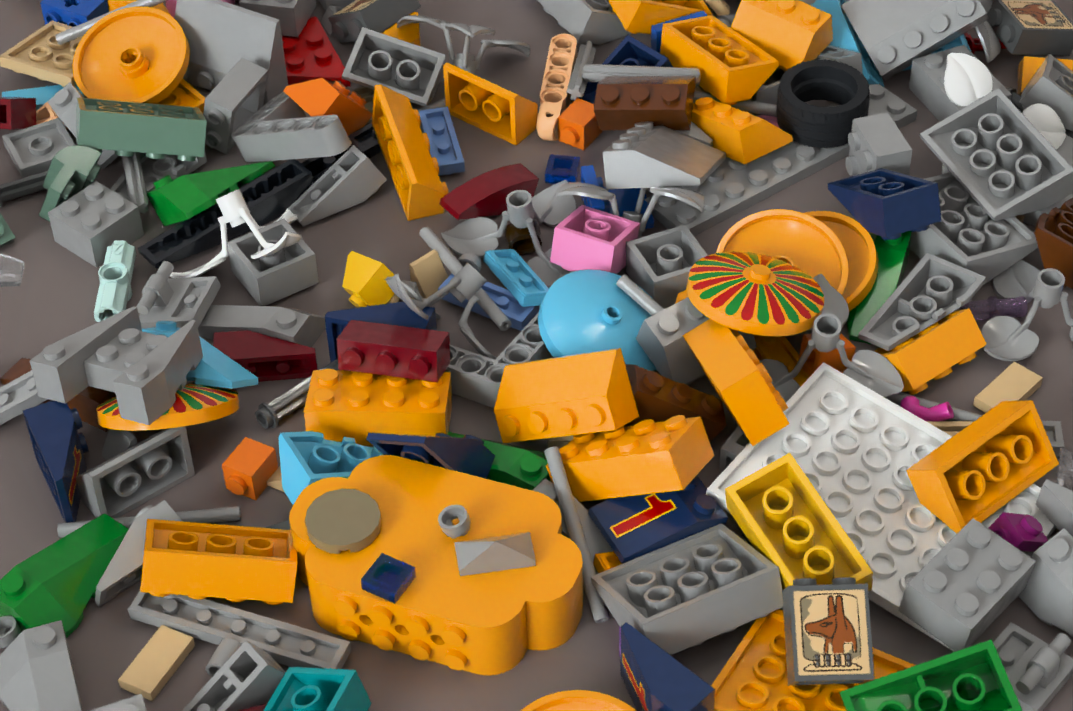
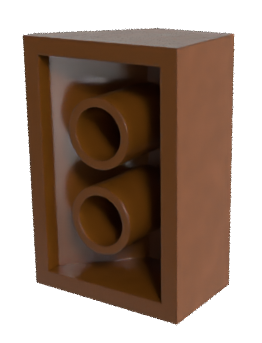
M606 76L597 84L594 113L599 129L628 130L635 127V123L651 121L653 126H665L672 130H690L696 76Z
M625 364L639 414L638 418L629 423L635 425L648 419L654 420V423L662 422L677 415H684L685 418L700 416L710 443L726 427L722 400L693 389L684 383H678L661 376L655 371H649L632 364Z

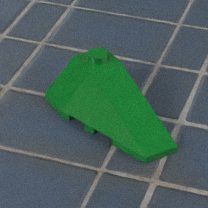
M273 161L187 174L173 179L169 174L153 183L155 189L149 191L147 197L165 227L192 218L216 204L217 198L238 190L237 185L242 186L275 167Z
M912 231L901 233V237L894 240H884L880 235L869 232L878 255V273L868 295L849 312L846 321L849 340L871 344L859 339V333L901 284L908 262Z
M453 432L448 433L451 437L463 438L465 436ZM481 439L484 442V446L495 455L487 479L528 490H533L544 479L552 482L546 468L548 463L545 452Z
M104 513L17 564L0 580V617H14L21 628V632L62 620L66 638L70 636L83 620V611L90 598H95L96 586L129 529Z
M992 639L840 692L846 711H1022Z

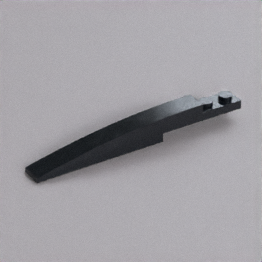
M372 122L348 136L352 144L347 150L354 145L369 159L382 151ZM347 150L331 157L309 158L302 163L296 159H290L240 188L250 214L256 223L262 226L281 217L286 209ZM214 204L138 247V252L157 269L163 261L174 263L222 244L221 228L217 218L223 215L218 204ZM230 222L226 223L228 241L251 231L246 222L233 228Z

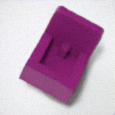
M1003 512L989 527L991 531L1021 551L1035 552L1048 541L1042 532L1043 527L1040 522L1028 514Z

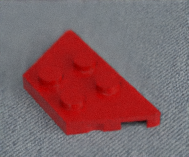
M313 16L307 21L298 37L282 36L288 85L324 78L327 81H341V84L345 87L351 86L350 81L342 79L345 67L317 16Z

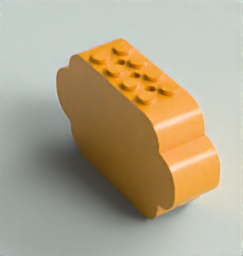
M380 455L358 464L348 478L330 477L313 482L300 493L290 511L289 522L292 541L297 551V572L303 583L309 587L314 619L324 630L340 635L347 640H357L375 645L382 650H393L411 655L418 660H428L443 664L453 670H464L479 675H497L507 672L518 665L527 649L549 650L563 645L574 635L583 614L582 554L578 546L571 539L562 535V516L558 505L550 497L542 493L400 456ZM337 489H356L369 494L377 502L381 513L380 533L370 545L357 552L350 553L349 549L345 551L340 550V554H332L317 548L309 540L305 525L307 509L316 498L326 492ZM450 505H461L467 510L470 517V530L466 535L453 539L442 531L438 523V516L444 508ZM459 518L452 520L454 525L459 523ZM530 532L536 566L466 576L459 575L454 542Z

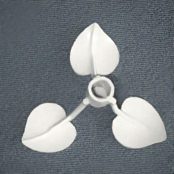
M950 53L947 55L944 87L952 103L966 107L992 92V76L988 68L980 60L963 53ZM1033 104L1024 109L1022 114L1055 149H1058L1065 140L1066 129L1057 113L1045 104ZM942 164V174L949 173L950 171Z
M240 189L216 199L223 215L217 218L221 228L222 251L208 263L184 273L172 272L170 277H197L224 262L229 256L226 226L228 222H230L232 228L246 222L264 248L250 255L251 259L272 255L283 248L299 242L303 238L300 234L285 232L284 236L276 244L266 242L258 230L265 226H259L250 214ZM287 208L283 215L275 222L285 219L291 224L298 217L297 214H293Z

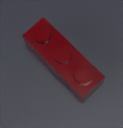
M350 320L337 338L338 369L438 382L450 364L449 332Z

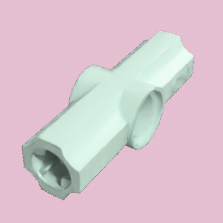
M116 240L111 246L107 247L104 265L98 271L100 285L94 310V318L97 322L126 310L127 301L132 297L131 279L136 249L135 246L128 244L125 240Z

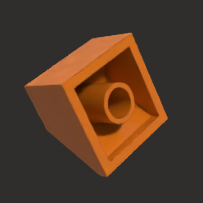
M324 78L289 85L283 90L311 117L338 115L348 136L364 127L372 117V113L365 107L367 101L354 91L349 95L351 91L337 80L332 84Z

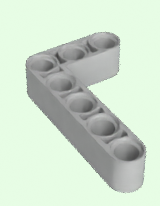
M285 92L273 97L231 134L246 162L331 157L344 152L352 144L338 115L306 117L303 109Z
M538 313L496 359L450 345V364L445 372H451L452 394L494 408L505 366L554 358L546 348L540 335Z

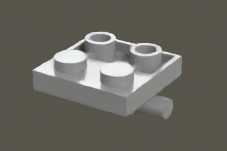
M163 261L156 274H152L142 289L143 296L136 306L138 313H140L139 318L142 329L156 327V322L174 321L177 322V327L181 328L190 320H196L197 328H199L221 287L216 276L169 278L174 266L168 261Z
M1010 622L993 642L1022 711H1043L1073 675V658L1064 653L1071 645V639L1066 634L1059 633L1048 644Z

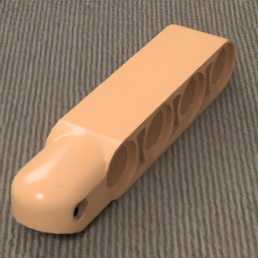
M558 34L550 42L540 91V107L536 123L537 134L545 141H558V117L570 106L571 94L567 93V87L577 57V39L570 34Z

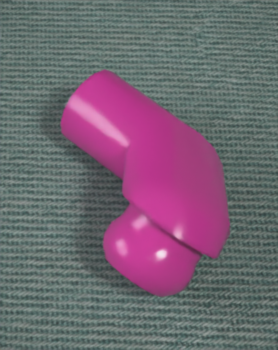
M907 396L900 403L902 408L924 421H946L954 418L953 409L948 401L926 408L919 405V399L915 396Z

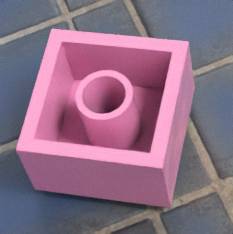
M581 205L555 227L550 262L560 265L567 271L602 270L618 274L626 266V242L638 239L640 223Z

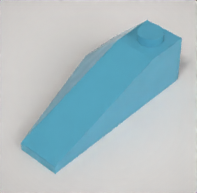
M817 0L811 4V6L832 15L833 41L829 45L861 53L862 72L868 84H880L884 87L882 76L841 6L848 0Z
M158 321L156 322V327L143 328L142 332L165 335L169 338L180 328L177 327V322ZM199 336L203 358L195 370L188 372L186 375L187 381H194L195 385L229 389L258 385V377Z
M314 431L283 432L278 437L282 489L292 505H294L300 493L313 482L330 477L348 478L353 469L361 462L375 456L384 455L375 446L368 447L356 444L355 438L343 437L342 442L326 440L323 433Z

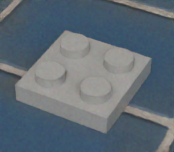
M60 118L2 136L4 146L22 178L48 171L52 159L57 152L68 146L75 145Z

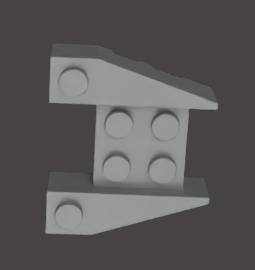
M133 306L46 346L41 353L30 360L39 397L66 404L88 386L114 392L121 418L150 425L173 406L176 401V391L178 389L183 390L187 383L186 375L190 370L196 369L203 358L196 320H190L168 338L165 335L142 332L138 309Z

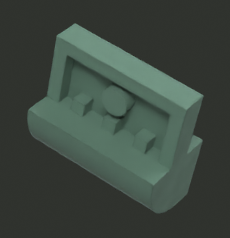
M74 145L63 148L55 154L42 186L48 189L39 214L40 217L50 222L49 211L95 182L102 168L97 165L101 156L100 152L87 146Z

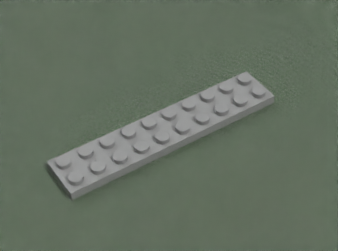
M880 84L869 85L870 101L868 116L888 112L899 129L916 120L917 110ZM833 103L827 107H836L840 104ZM793 141L747 164H742L726 157V160L701 185L674 186L703 194V212L675 198L660 196L653 208L652 216L667 229L685 224L693 236L848 156L850 150L849 143L834 148H814ZM650 196V197H648V198H646V199H644V200H645L646 202L650 203V201H651V199H652V196Z

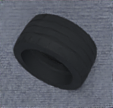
M812 60L796 64L783 74L779 83L776 106L778 126L783 131L792 135L793 141L809 147L834 148L848 144V134L852 131L853 119L868 116L870 101L868 81L856 68L842 62ZM827 100L840 105L836 107H818L805 102Z

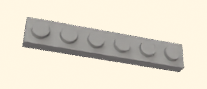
M139 591L128 608L130 619L157 627L164 625L193 638L219 645L223 638H231L241 644L247 640L269 653L277 663L290 667L342 669L351 653L349 641L207 599L197 600L189 598L187 595L176 594L157 597L148 592Z

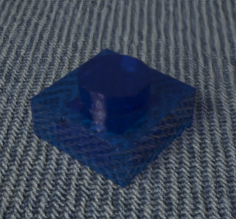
M550 154L545 171V183L556 184L565 179L568 183L577 182L580 170V157Z
M381 553L361 578L362 590L395 604L415 579V567Z

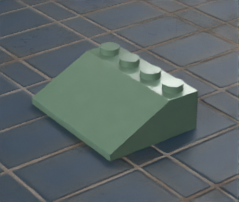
M80 97L76 99L77 145L93 148L101 154L102 149L115 150V155L126 157L134 156V152L146 153V157L153 159H165V154L178 155L177 159L181 161H196V157H204L207 120L198 107Z

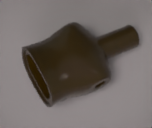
M534 219V220H533V225H534V228H535V231H536V234H537V237H538V240H539V243H540V246H541V245H542V242H541V239H540V233H541V232H540L538 220ZM512 223L506 226L504 233L506 241L509 243V249H514L519 255L536 251L528 227L517 228Z

